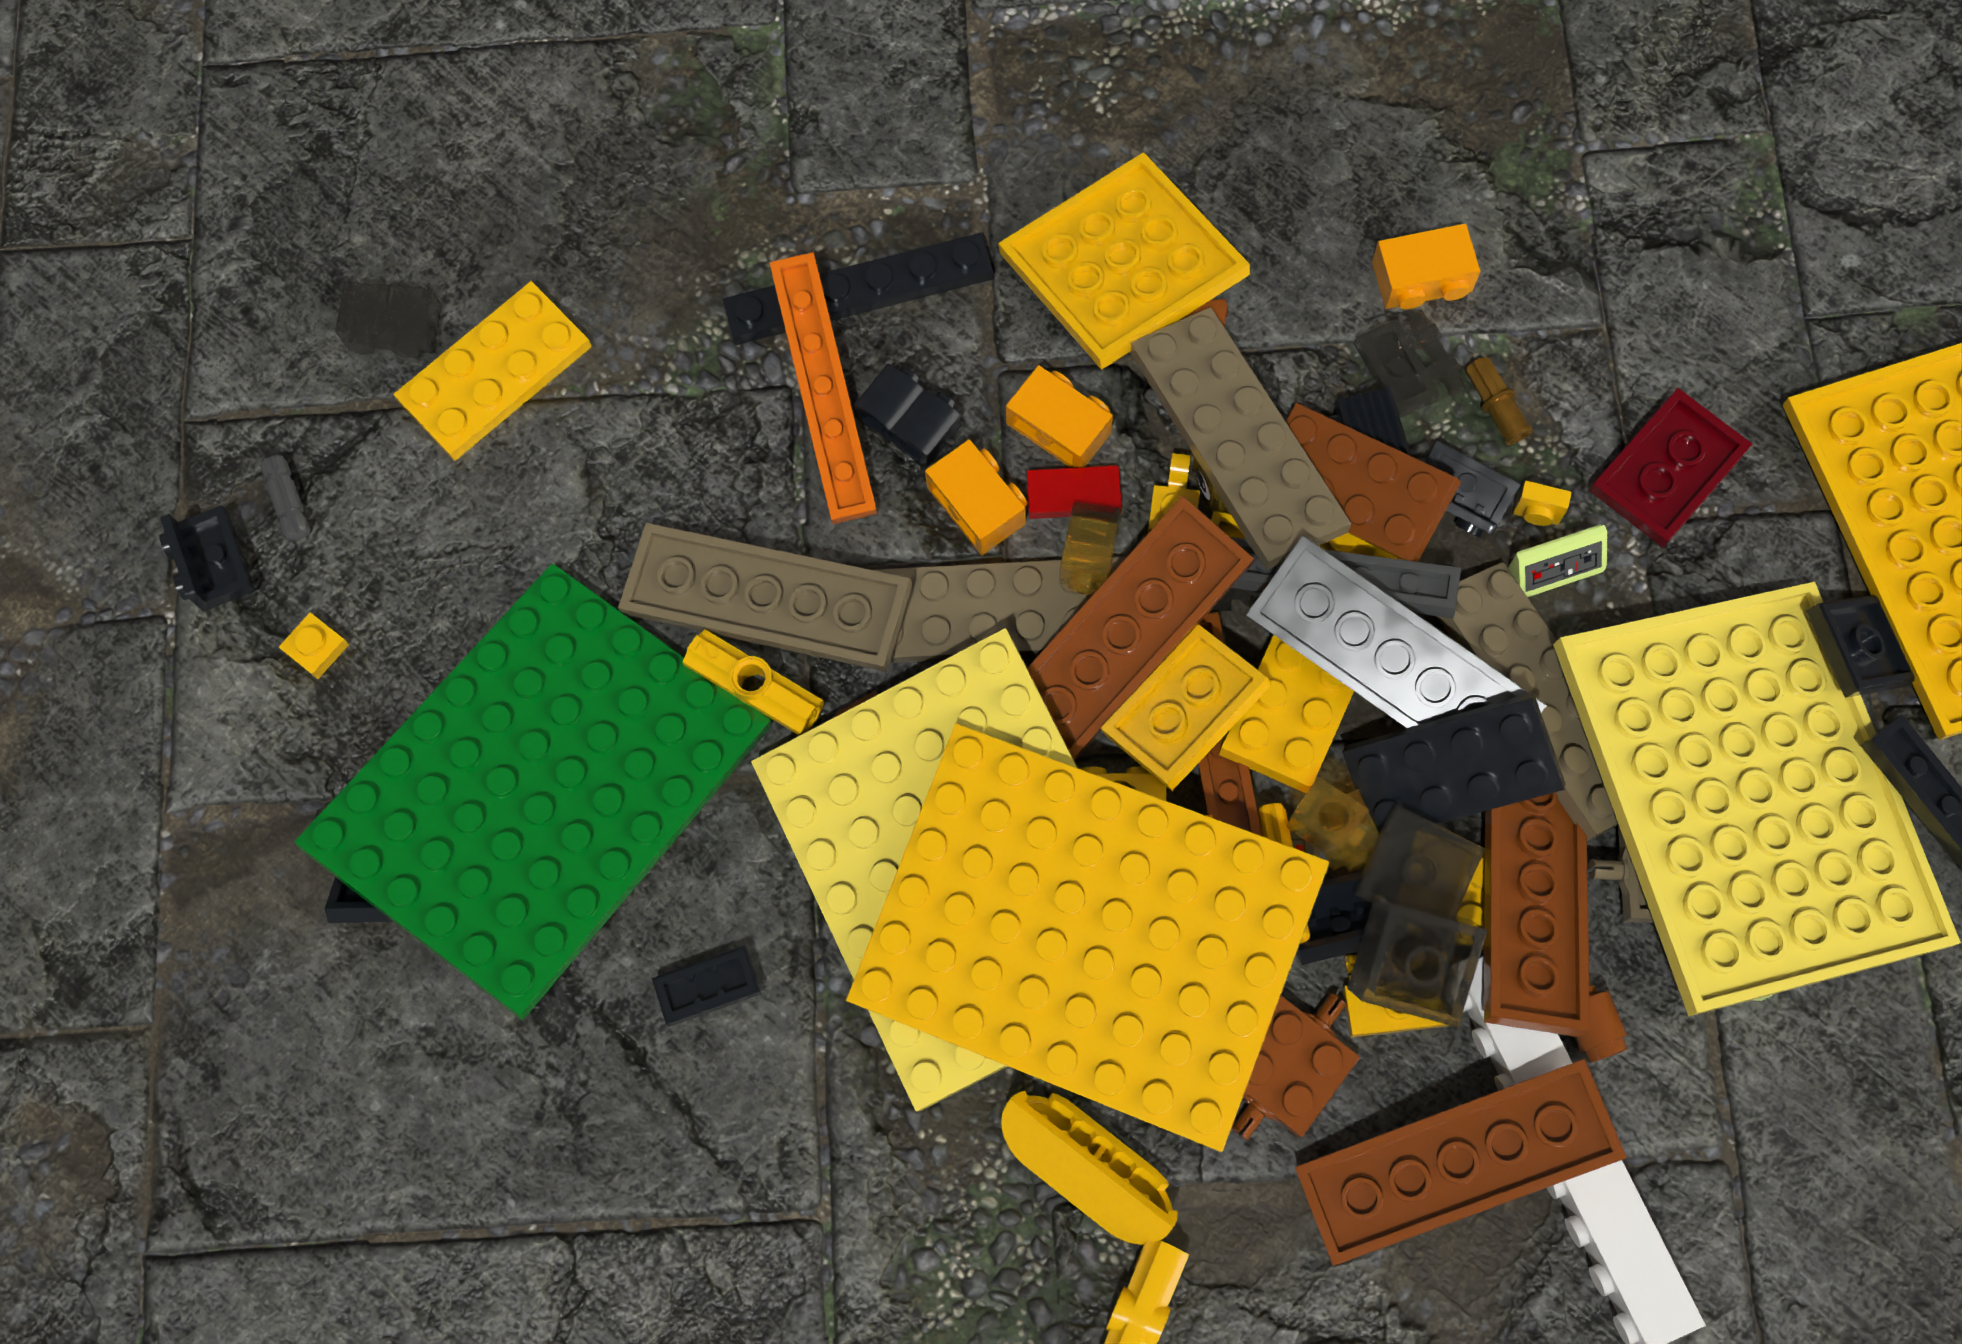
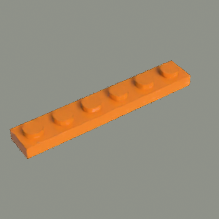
M814 252L769 262L832 524L877 514L875 501Z

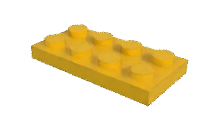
M530 281L393 395L455 462L592 346L589 339Z

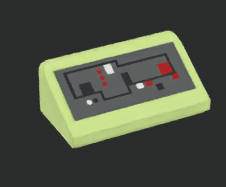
M1600 524L1518 551L1509 564L1508 569L1527 597L1602 573L1607 566V529L1605 525L1601 526Z

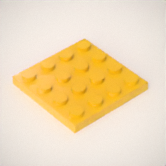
M1144 152L998 243L1001 256L1101 370L1129 353L1132 342L1179 321L1250 275V264Z

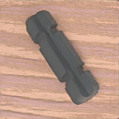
M279 454L264 458L261 461L260 467L264 478H267L268 482L266 485L276 515L280 517L279 524L283 535L289 541H296L307 537L310 533V527L307 518L303 516L304 510L294 480L290 478L291 471L287 461Z

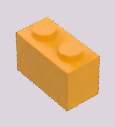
M1466 223L1378 241L1372 260L1385 309L1400 307L1401 309L1408 310L1419 307L1430 300L1444 298V300L1453 301L1463 298L1473 291L1481 272Z
M1040 365L1037 366L1006 405V424L1070 468L1085 467L1112 434L1113 415L1103 401L1094 396H1088L1087 398L1075 390L1071 381L1057 371L1050 373Z
M969 439L927 468L925 476L929 491L982 556L1026 525L1025 506H1027V501L1014 483L1011 482L1006 485L997 472L1000 469L993 456L985 448L979 451Z

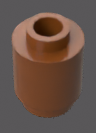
M1596 985L1589 986L1590 1032L1583 1038L1573 1036L1579 1052L1586 1053L1589 1063L1628 1050L1624 1041V1037L1628 1035L1610 992L1598 993Z

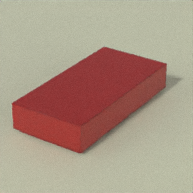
M1119 465L1027 470L1029 519L1121 514Z

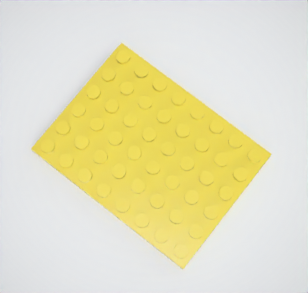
M1815 582L1560 637L1553 644L1688 1017L1950 948L1961 943L1902 796L1861 747L1862 743L1876 733L1861 695L1844 697L1806 610L1816 604L1823 603Z
M1006 628L751 761L853 979H855L955 723L1078 768ZM868 1010L916 1112H920L1008 1067Z

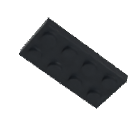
M1534 692L1345 746L1342 751L1374 841L1565 790L1566 785Z

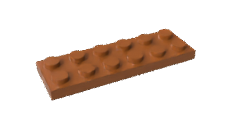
M1183 495L1027 668L1049 712L1053 716L1054 722L1074 761L1102 731L1101 727L1192 632L1255 562L1251 555Z
M1556 793L1485 811L1484 1023L1583 1038L1590 1032L1587 835L1578 823L1576 825L1573 823L1558 800Z
M1585 1059L1302 1164L1295 1167L1332 1265L1335 1266L1626 1159L1627 1156Z

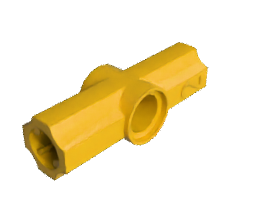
M706 629L695 636L688 646L682 661L685 667L799 736L812 729L824 706L822 699L772 670L762 658L747 655ZM759 675L765 678L764 684L755 691L742 689L744 681L750 676Z
M1147 1240L1146 1244L1144 1243L1128 1287L1123 1286L1108 1321L1106 1330L1109 1332L1104 1344L1158 1343L1171 1311V1307L1168 1306L1189 1254L1161 1240L1154 1242Z

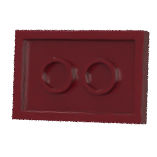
M1677 388L1593 483L1589 491L1664 548L1753 444L1681 389Z

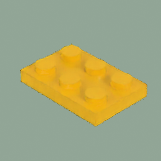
M1198 624L1106 721L1101 730L1105 736L1173 791L1269 689L1271 683L1263 673Z

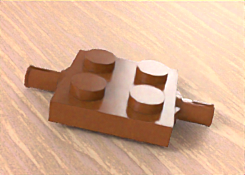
M1329 993L1315 1015L1302 1012L1283 996H1280L1243 1096L1248 1106L1232 1126V1130L1236 1134L1240 1133L1239 1136L1248 1141L1263 1118L1279 1122L1298 1138L1303 1137L1357 1063L1360 1056L1339 1041L1333 1030L1330 1029L1342 1010L1347 1006L1343 1000L1337 1001L1338 996Z

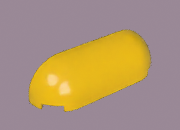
M1021 1091L1010 1098L1002 1113V1132L1011 1152L1025 1167L1099 1226L1120 1240L1144 1245L1147 1240L1152 1242L1159 1241L1170 1233L1176 1224L1178 1210H1173L1170 1198L1165 1191L1169 1186L1168 1181L1156 1168L1081 1109L1058 1094L1052 1093L1049 1098L1027 1095L1026 1091Z

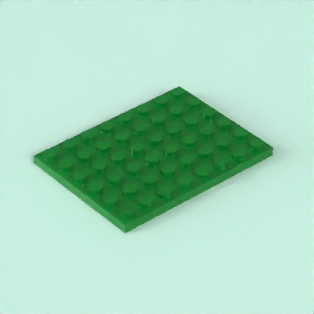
M551 563L294 843L298 849L523 1021L771 728V719L685 667L682 662L683 656Z

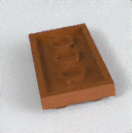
M1296 403L1286 423L1350 520L1351 526L1348 533L1401 560L1418 562L1461 481L1442 470Z

